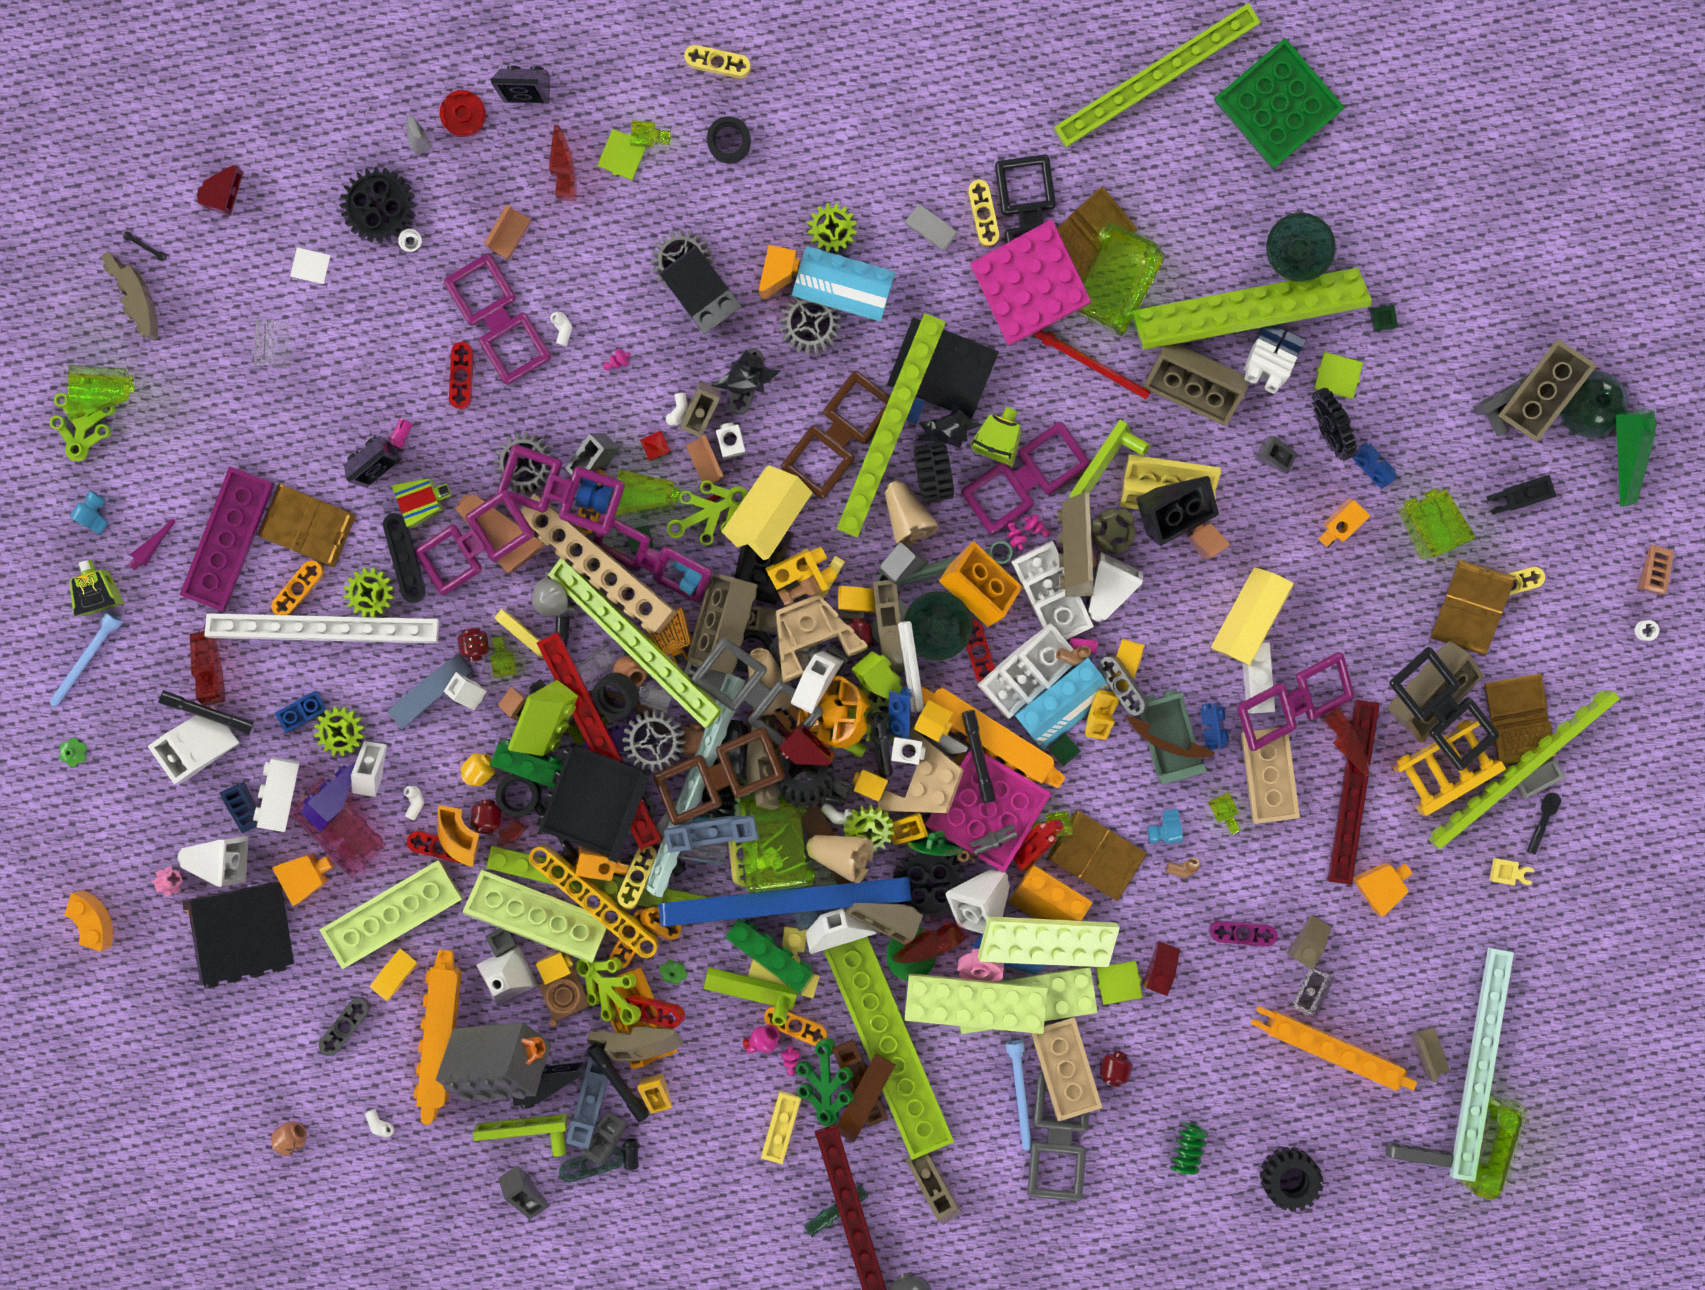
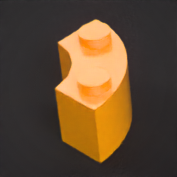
M439 805L437 833L442 847L456 861L473 867L479 847V833L471 831L464 824L462 809Z
M84 890L71 893L64 915L72 919L78 927L80 934L79 945L100 952L111 948L113 924L105 906L95 896Z

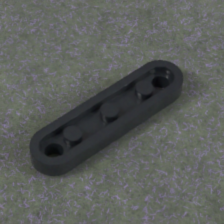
M391 513L384 518L383 529L401 595L407 602L418 603L424 599L426 588L415 554L409 527L406 526L403 516ZM395 521H398L400 523V527L398 529L393 528V523ZM413 587L418 589V594L415 596L411 594Z

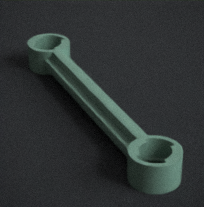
M997 541L989 549L984 550L998 564L1007 563L1013 554L1012 547L1005 541ZM998 544H1003L1009 549L1007 557L1002 561L996 560L993 556V550ZM956 557L927 564L897 582V589L903 584L943 575ZM882 572L878 577V581H882V578L885 576Z

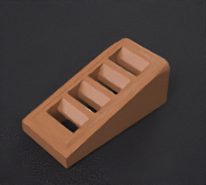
M1650 545L1637 589L1657 595H1666L1674 551ZM1655 554L1666 555L1665 560L1655 557ZM1654 562L1663 564V568L1653 566ZM1652 570L1661 573L1660 577L1652 575ZM1651 579L1658 581V584H1651Z

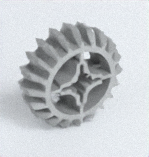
M679 230V236L677 237L671 231V239L668 240L666 236H662L664 244L662 245L659 242L655 244L660 251H652V255L658 258L651 260V264L657 266L652 271L654 274H659L664 270V260L672 264L689 251L690 246L694 247L695 245L711 264L713 263V258L707 256L712 254L711 249H705L708 244L706 241L700 242V235L697 234L692 239V231H688L686 237L683 230ZM683 244L678 252L667 253L672 247ZM658 275L657 281H658V282L664 281V280L662 279V277H661L660 275ZM664 282L663 286L665 288H668L667 284Z
M794 297L795 305L788 301L787 306L791 310L782 309V313L787 317H782L779 321L782 324H786L780 327V331L788 332L783 336L784 341L792 339L789 342L790 348L794 347L797 343L796 351L798 353L805 347L806 355H809L810 348H814V353L817 355L819 354V346L825 352L827 351L826 342L831 346L834 345L831 336L839 338V333L834 331V329L839 330L842 327L841 324L835 323L841 320V315H833L838 309L829 308L828 306L804 299L800 301L797 297ZM816 306L824 312L812 314L805 307ZM799 310L803 320L792 330V319ZM805 314L807 315L808 319L811 318L812 320H816L814 322L815 331L813 330V328L806 327L807 322ZM829 317V329L822 337L818 327ZM810 333L816 341H805L797 337V335Z
M524 432L523 439H521L519 433H515V441L508 436L506 438L509 443L507 446L503 443L499 444L504 449L503 452L495 451V454L500 456V460L495 459L493 463L500 465V467L494 469V472L497 474L504 472L513 445L534 446L531 450L554 458L556 456L554 453L547 454L551 451L552 447L550 445L543 447L546 442L543 438L537 442L538 435L533 434L529 440L528 432ZM519 455V458L528 460V458ZM518 459L508 488L512 486V492L517 493L520 488L522 495H526L527 488L531 494H534V486H537L539 490H543L541 482H547L545 477L547 474L549 475V467L551 466L542 464V469L539 471L535 466V461L529 459L528 463H530L529 466L533 469L532 471L524 466L521 468L522 464H520L521 461ZM527 472L536 476L528 482L516 481L519 476L521 477ZM502 475L498 477V481H501Z
M654 709L653 716L650 717L649 711L646 710L644 711V719L640 714L635 715L638 723L632 720L629 721V725L633 727V730L628 728L624 730L625 733L630 734V737L623 738V742H630V746H626L623 749L624 751L632 750L633 753L628 755L627 758L629 760L634 757L637 758L634 766H638L640 762H643V770H646L648 765H651V772H655L656 765H658L660 771L665 770V762L668 767L673 766L671 758L675 761L680 760V757L675 753H684L685 751L683 748L678 747L679 744L686 743V740L679 739V736L684 735L685 731L677 732L676 728L680 727L681 723L678 722L675 725L671 723L675 719L674 715L670 716L667 720L665 719L666 711H663L661 716L658 717V710ZM653 721L664 724L671 732L660 734L657 732ZM646 723V738L636 742L638 730ZM654 734L655 738H666L657 743L658 747L650 743L643 744L651 739L650 736ZM673 739L670 753L663 758L662 744ZM646 747L651 749L656 760L646 758L638 749Z

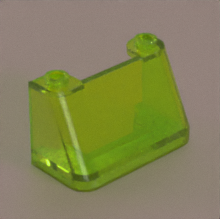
M1108 222L1106 228L1103 227L1098 236L1101 250L1083 282L1092 303L1075 313L1118 336H1123L1133 320V311L1139 309L1161 268L1164 253L1157 243Z
M781 796L778 797L779 808L774 810L756 806V799L740 801V816H754L759 836L758 840L742 842L746 885L750 894L812 887L814 871L813 868H809L805 861L802 818L804 813L808 812V806L807 809H802L800 805L798 808L792 806V802L787 804L784 797L782 798Z
M1490 1094L1488 1109L1490 1110L1489 1118L1498 1121L1499 1126L1488 1164L1478 1162L1475 1182L1461 1179L1459 1181L1476 1196L1495 1199L1509 1186L1529 1113L1524 1105L1516 1101Z

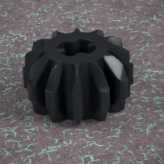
M729 785L718 790L722 805L704 815L710 816V818L731 816L732 813L736 812L734 805L738 804V802L735 800ZM705 787L701 799L703 804L711 801Z

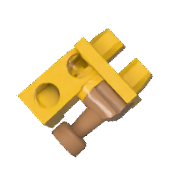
M822 547L810 551L806 548L776 565L773 564L765 568L776 590L795 580L798 581L799 585L790 591L784 588L778 592L785 607L794 604L793 599L802 595H816L828 589L827 585L837 578L832 566L819 571L816 565L828 559Z

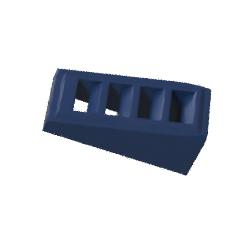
M245 782L219 792L241 833L257 827L258 821H252L245 825L243 823V820L252 816L254 818L256 805ZM237 792L240 793L241 796L232 799L231 795ZM244 800V805L236 807V803ZM247 808L249 809V813L240 816L239 812Z

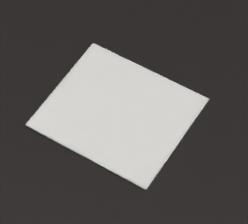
M297 248L290 276L324 284L330 255Z

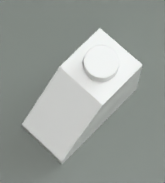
M363 742L351 774L352 793L376 797L382 780L387 745Z

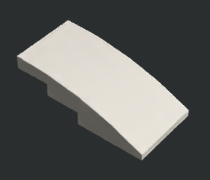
M1053 541L1010 560L1042 628L1051 623L1063 638L1067 640L1094 627L1081 597H1065V589H1060V575H1064V567H1059V553Z
M1050 623L1001 662L978 684V687L1007 719H1010L1025 703L1029 704L1045 688L1049 689L1072 666L1056 658L1058 649L1063 648L1069 652L1074 649Z

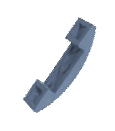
M458 653L409 691L388 713L399 727L404 729L420 716V713L445 694L444 690L456 672L467 677L473 670Z
M754 816L711 818L664 830L669 853L691 850L694 846L728 841L739 843L759 839Z
M590 1056L566 1141L567 1144L589 1149L608 1078L597 1067Z

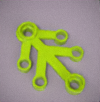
M92 373L84 374L80 380L83 394L79 414L71 404V399L67 394L58 393L54 397V403L63 408L75 426V436L66 427L65 418L53 416L50 419V426L58 430L67 443L65 447L67 457L76 462L87 458L91 446L111 436V428L104 424L96 426L95 433L85 438L86 430L105 417L114 415L116 412L114 404L102 402L99 410L89 416L93 393L102 386L101 378ZM91 378L92 384L87 386L86 381ZM64 396L65 402L60 404V398ZM107 405L110 406V411L108 413H106L104 410ZM57 419L61 420L59 427L55 425ZM105 428L106 433L102 436L100 430ZM75 446L79 447L77 454L73 452Z
M703 480L699 486L702 493H713L725 498L717 503L692 495L688 490L681 491L679 494L681 503L693 504L704 509L681 521L679 519L670 520L666 527L667 533L673 538H680L684 535L686 528L708 518L705 530L700 534L699 540L705 546L711 545L714 540L713 533L720 512L729 507L726 521L720 525V531L722 532L723 526L728 523L748 494L745 488L734 486L728 490L713 485L709 480ZM704 483L711 485L709 491L703 490L702 486ZM684 493L690 494L689 501L685 502L682 500ZM736 493H740L742 496L738 502L733 499ZM673 524H678L680 526V530L678 532H673L671 530ZM705 534H708L711 537L710 541L707 543L703 542L702 537Z
M617 957L607 961H596L594 959L592 964L579 959L576 963V970L580 976L585 977L587 1003L591 1006L601 1003V1018L605 1022L616 1018V1010L610 1006V997L621 1009L620 1019L625 1025L638 1022L641 1017L640 1008L635 1005H629L614 988L624 987L629 989L634 987L637 983L635 975L629 973L622 977H604L599 972L601 970H608L610 973L620 971L622 968L621 960ZM595 982L598 984L599 991L595 990Z

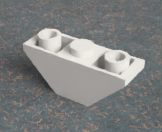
M825 651L814 654L803 672L791 704L812 714L843 664V660Z
M841 908L820 915L805 934L809 952L813 954L876 934V929L846 914L847 908Z

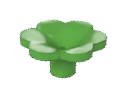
M70 738L68 742L60 744L61 753L59 758L62 762H67L70 767H75L78 763L86 760L85 752L87 746L85 743H80L77 738Z
M667 960L665 964L659 967V972L662 974L661 978L670 984H680L681 980H685L688 976L684 964L676 963L673 960Z

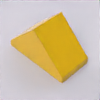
M920 812L893 821L894 834L890 836L894 845L928 836Z
M663 1073L641 1079L638 1091L650 1114L673 1108Z

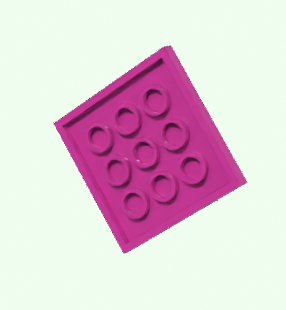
M1052 219L970 263L1009 346L1092 303Z
M970 748L960 765L964 772L949 813H931L925 826L935 832L943 831L945 838L975 855L973 850L982 845L972 848L970 845L971 841L973 842L989 835L988 832L998 831L1012 823L1014 830L1007 832L1006 835L1016 831L1017 838L1000 844V847L997 849L993 847L977 855L978 858L1005 873L1052 793L984 753L996 800L983 803Z

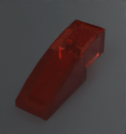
M554 125L549 172L552 176H557L555 196L558 200L576 202L577 177L573 155L560 126Z
M205 631L190 634L191 675L195 678L196 700L201 705L208 706L226 702L225 687L216 638H206L204 636Z
M1336 707L1323 719L1339 736L1333 744L1367 777L1371 772L1363 743L1349 719L1339 707Z
M946 922L937 931L924 929L914 940L906 944L891 958L893 961L902 964L928 960L953 949L967 938L957 924Z

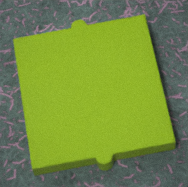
M612 129L597 166L612 172L614 176L619 175L633 181L648 143L634 138L632 134L627 135Z
M1324 352L1320 367L1316 370L1318 375L1314 389L1319 390L1325 387L1335 395L1353 399L1357 384L1361 381L1359 376L1363 362Z
M1136 960L1111 964L1109 967H1096L1099 981L1097 987L1100 989L1103 1005L1143 998L1140 986L1142 978L1139 977Z

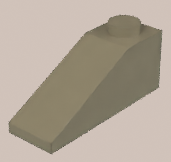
M854 903L845 911L849 916L904 945L914 940L923 915L918 913L917 909L903 904Z
M929 1153L911 1160V1157L905 1159L937 1221L944 1225L963 1214Z

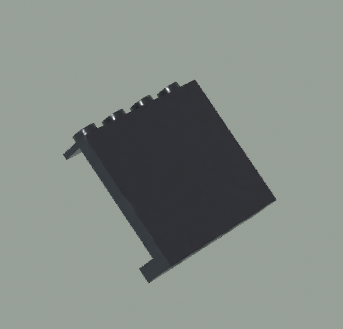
M572 743L569 749L565 748L560 759V761L564 762L561 770L557 769L552 781L556 786L553 792H548L544 804L548 805L546 812H541L536 824V826L540 827L538 834L541 835L542 832L559 837L610 856L608 860L617 863L652 772Z
M270 882L182 901L183 910H188L199 974V980L195 981L196 985H204L205 989L219 986L220 981L227 980V983L238 982L242 980L241 976L259 977L265 975L264 971L272 969V972L287 970L286 966L294 964L280 882Z

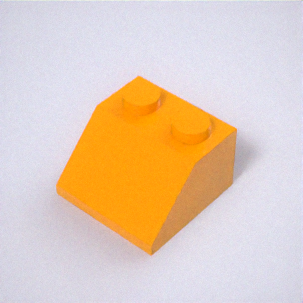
M773 245L768 246L759 287L761 299L769 298L793 282L794 276H797L800 267V258H797L796 250Z

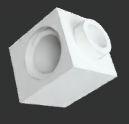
M733 422L720 425L721 429L716 430L723 458L727 459L746 454L739 425H734ZM729 434L737 436V441L732 446H728L724 442L725 437Z
M457 672L444 690L452 700L472 710L476 709L487 692L477 682Z
M894 736L891 761L919 765V760H924L926 746H922V740ZM907 744L915 747V753L910 757L902 754V749Z

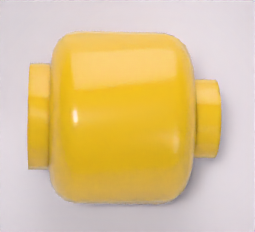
M477 752L471 754L461 765L462 780L472 787L483 786L495 773V767L490 766L492 757L486 753L481 754Z

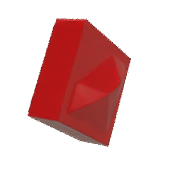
M662 431L640 439L649 461L671 452Z

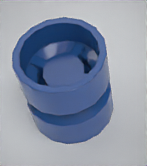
M583 478L577 492L575 506L587 510L592 507L594 512L606 514L614 488L602 484L598 486L597 482Z

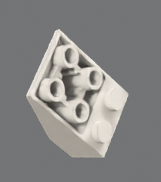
M214 705L210 707L212 709L217 710ZM196 715L150 744L148 748L172 782L179 784L187 781L240 742L228 726Z

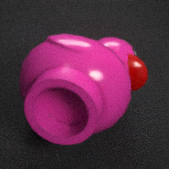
M773 1025L755 1028L751 1037L743 1040V1049L750 1054L755 1053L757 1050L764 1053L773 1052L780 1038L778 1029Z

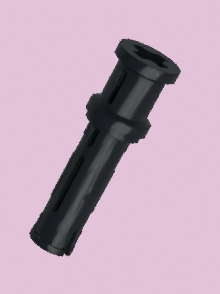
M874 712L867 717V723L871 727L870 739L875 745L878 775L886 778L893 774L888 745L890 731L887 729L886 724L888 716L884 712Z

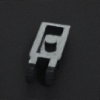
M1550 475L1505 488L1501 492L1486 496L1488 501H1494L1503 496L1506 497L1508 505L1494 507L1491 509L1492 515L1507 510H1516L1557 497Z

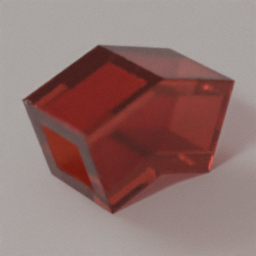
M514 820L508 828L499 830L501 843L506 844L517 841L527 828L519 821Z

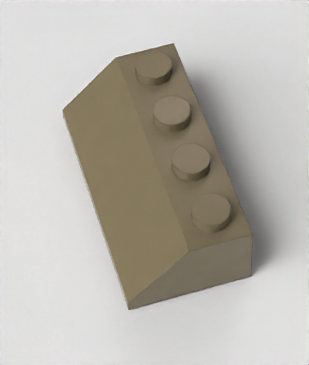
M1557 338L1498 416L1537 443L1593 372L1597 364Z
M1179 344L1162 346L1143 388L1226 426L1244 397L1249 382L1245 380L1244 374Z
M1084 492L1062 501V510H1057L1058 524H1062L1063 532H1058V544L1063 546V553L1059 554V567H1064V575H1060V589H1065V597L1093 596L1089 492Z
M713 572L706 589L686 661L701 665L720 639L724 637L738 647L742 645L745 627L750 619L751 606L756 598L757 584ZM725 649L710 669L732 675L737 665V657Z
M1449 640L1445 646L1438 650L1437 655L1460 683V688L1451 695L1458 704L1484 675L1472 656ZM1429 662L1406 685L1405 690L1422 710L1449 684L1434 665ZM1399 696L1395 697L1387 707L1393 718L1420 743L1426 739L1430 730L1439 723L1433 713L1424 721H1418Z

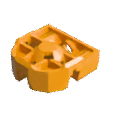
M835 676L818 704L822 707L823 713L810 730L827 747L848 748L859 742L867 731L868 723L865 722V716L863 715L866 710H870L871 704L863 689L842 676ZM836 681L840 682L839 695H836L838 685ZM840 700L843 706H837L835 701ZM799 708L796 726L801 722L803 723L811 713ZM850 708L857 710L856 719H849L847 713L850 711ZM831 729L834 730L832 741H830Z

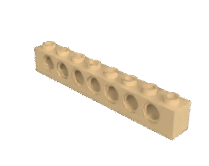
M533 494L530 499L540 502L541 496ZM550 504L544 513L525 506L520 510L531 529H534L539 534L537 538L547 546L549 544L556 548L555 553L563 560L568 558L574 563L571 566L581 575L587 574L591 578L589 582L599 590L601 587L608 592L606 596L615 604L620 602L625 607L623 611L631 618H639L642 621L641 626L649 633L653 631L661 633L678 613L574 524L561 520L559 518V511ZM547 516L548 524L542 528L540 524L541 519ZM564 531L565 539L559 542L557 536L559 532ZM581 545L583 548L582 554L576 557L574 553L575 548ZM598 559L600 567L598 570L593 571L592 563ZM612 574H616L617 582L615 585L610 586L609 577ZM632 588L635 595L632 600L628 601L626 592ZM647 603H650L652 606V611L649 615H645L643 612V607Z

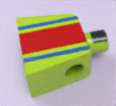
M431 479L392 485L404 521L409 528H414L444 511L441 500L452 496L451 489L447 483L436 487Z

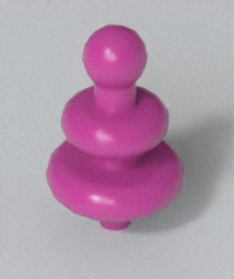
M617 349L615 352L616 356L611 355L610 362L603 364L604 370L608 371L611 367L618 369L621 365L628 366L630 352L625 353L622 349Z
M1037 514L1024 517L1026 521L1024 528L1026 531L1032 530L1034 534L1040 532L1043 537L1050 535V531L1043 528L1044 522L1039 521Z
M1012 521L1007 524V528L1011 531L1008 534V538L1013 539L1009 544L1012 548L1018 547L1019 550L1024 549L1022 545L1027 541V537L1020 536L1022 531L1016 529L1015 523Z
M788 1046V1049L781 1053V1057L784 1059V1066L788 1067L787 1075L793 1076L795 1074L794 1067L798 1065L797 1059L800 1057V1052L793 1049V1046Z

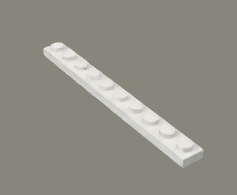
M207 614L204 636L206 638L438 644L439 620Z

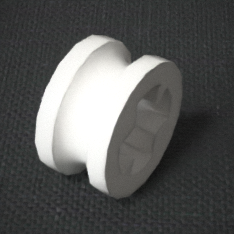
M1652 620L1640 621L1635 626V635L1642 641L1654 640L1659 634V627ZM1646 624H1648L1647 627H1651L1652 631L1648 633V637H1646L1647 634H1643L1642 629L1646 628Z

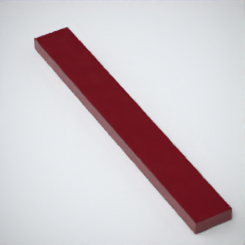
M1355 699L1328 874L1329 882L1352 885L1380 703Z
M834 1124L816 1130L815 1135L862 1290H886L838 1126Z

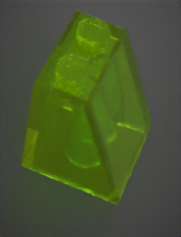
M68 364V420H74L129 400V394H134L133 375H129L127 368Z
M619 469L617 480L625 483V489L615 518L621 519L673 508L674 503L679 502L681 490H679L678 485L674 481Z
M1437 488L1429 490L1424 493V498L1417 500L1416 497L1403 502L1404 507L1398 509L1419 559L1436 557L1476 539L1447 489L1438 491Z

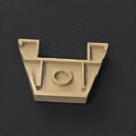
M819 594L776 611L783 683L803 675V670L795 653L838 636L848 657L867 650L866 642L863 639L861 640L854 633V630L839 618L837 612Z
M911 726L910 738L922 740V746H926L924 760L920 759L919 765L916 766L906 797L884 790L877 808L880 806L882 811L949 813L964 769ZM905 745V747L915 750L913 745Z

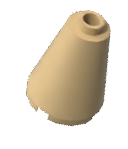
M894 481L887 485L888 489L885 491V497L894 540L897 545L900 542L909 546L917 543L916 539L922 536L926 539L938 530L939 527L936 520L905 482Z
M756 648L750 652L753 658L767 668V672L760 681L769 688H772L779 679H782L781 668L768 650ZM748 666L749 679L755 672L750 666ZM781 691L763 715L775 714L774 710L780 707L782 711L792 705V697Z
M815 835L809 839L806 846V851L810 858L855 883H860L867 875L869 870L865 869L867 861L872 862L874 849L873 842L868 840L869 838L854 836Z

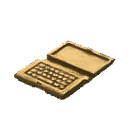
M1103 186L1097 189L1057 227L1082 282L1101 266L1111 253H1114L1138 230Z
M279 483L257 536L335 568L356 515Z
M1459 559L1430 638L1444 643H1448L1450 640L1460 648L1486 655L1512 589L1515 576Z
M1539 673L1484 684L1490 721L1499 732V738L1494 742L1497 759L1502 761L1504 765L1520 762L1522 755L1536 749L1541 739L1553 734L1551 721H1548L1542 675Z
M1076 809L1047 858L1118 902L1148 853Z

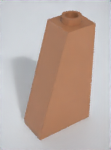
M467 494L458 501L460 505L455 509L468 524L465 518L466 514L484 503L485 500L478 495L472 494L470 496ZM495 507L477 518L495 550H498L523 533L515 521ZM534 535L532 539L498 560V563L506 573L512 574L547 545Z

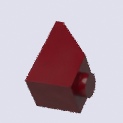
M232 165L204 180L203 185L199 187L197 192V203L206 209L231 216L244 172L237 166Z
M802 722L781 741L779 746L781 754L787 760H792L795 764L829 765L832 763L835 755Z
M1160 941L1157 942L1142 982L1145 988L1168 996L1176 975L1180 953L1179 948Z

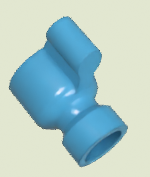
M90 490L85 496L86 501L78 503L69 516L79 524L101 535L108 522L97 512V509L104 505L106 499Z
M675 561L672 567L679 572H684L679 588L691 596L697 589L702 575Z
M1178 809L1165 810L1163 812L1161 827L1156 825L1147 826L1149 844H1155L1161 840L1166 844L1183 843Z

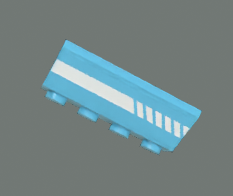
M807 246L800 263L792 296L881 322L891 292L895 272Z
M1086 658L1082 663L1072 667L1062 675L1049 689L1042 691L1029 704H1026L1017 711L1014 716L1043 751L1089 714L1098 689L1112 690L1089 658Z

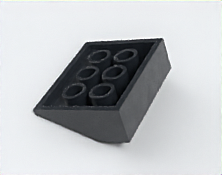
M912 318L888 380L887 386L894 388L921 323L919 319ZM943 329L916 397L950 411L953 410L952 405H954L968 418L972 419L999 351Z

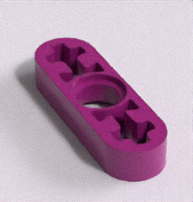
M1217 920L1209 927L1210 936L1220 943L1272 946L1278 937L1277 931L1268 924ZM1220 925H1222L1224 930L1231 931L1230 926H1234L1232 929L1233 939H1230L1231 935L1226 933L1219 937L1214 931L1219 929ZM1241 927H1247L1249 930V936L1244 940L1237 937V931ZM1253 928H1256L1257 933H1265V929H1268L1272 936L1268 937L1267 941H1265L1261 936H1255Z

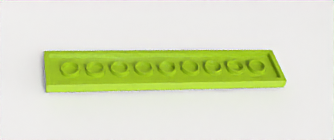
M1353 268L1133 310L1132 319L1142 349L1146 350L1371 307L1372 299L1359 268Z
M868 936L823 950L870 1062L877 1053L896 1064L882 1091L911 1160L954 1143L952 1134Z

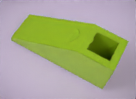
M873 651L851 669L862 686L884 698L889 699V691L899 693L904 688L900 685V677L894 671H891L889 667L891 666L890 661L884 655L879 656Z

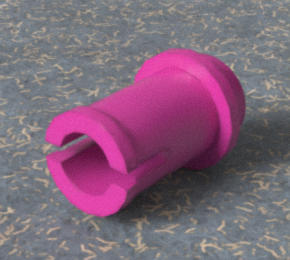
M399 418L392 436L388 437L390 439L388 443L399 449L405 446L406 443L404 442L413 424Z
M1071 637L1069 645L1073 649L1086 645L1091 649V654H1096L1098 641H1095L1094 638L1088 640Z

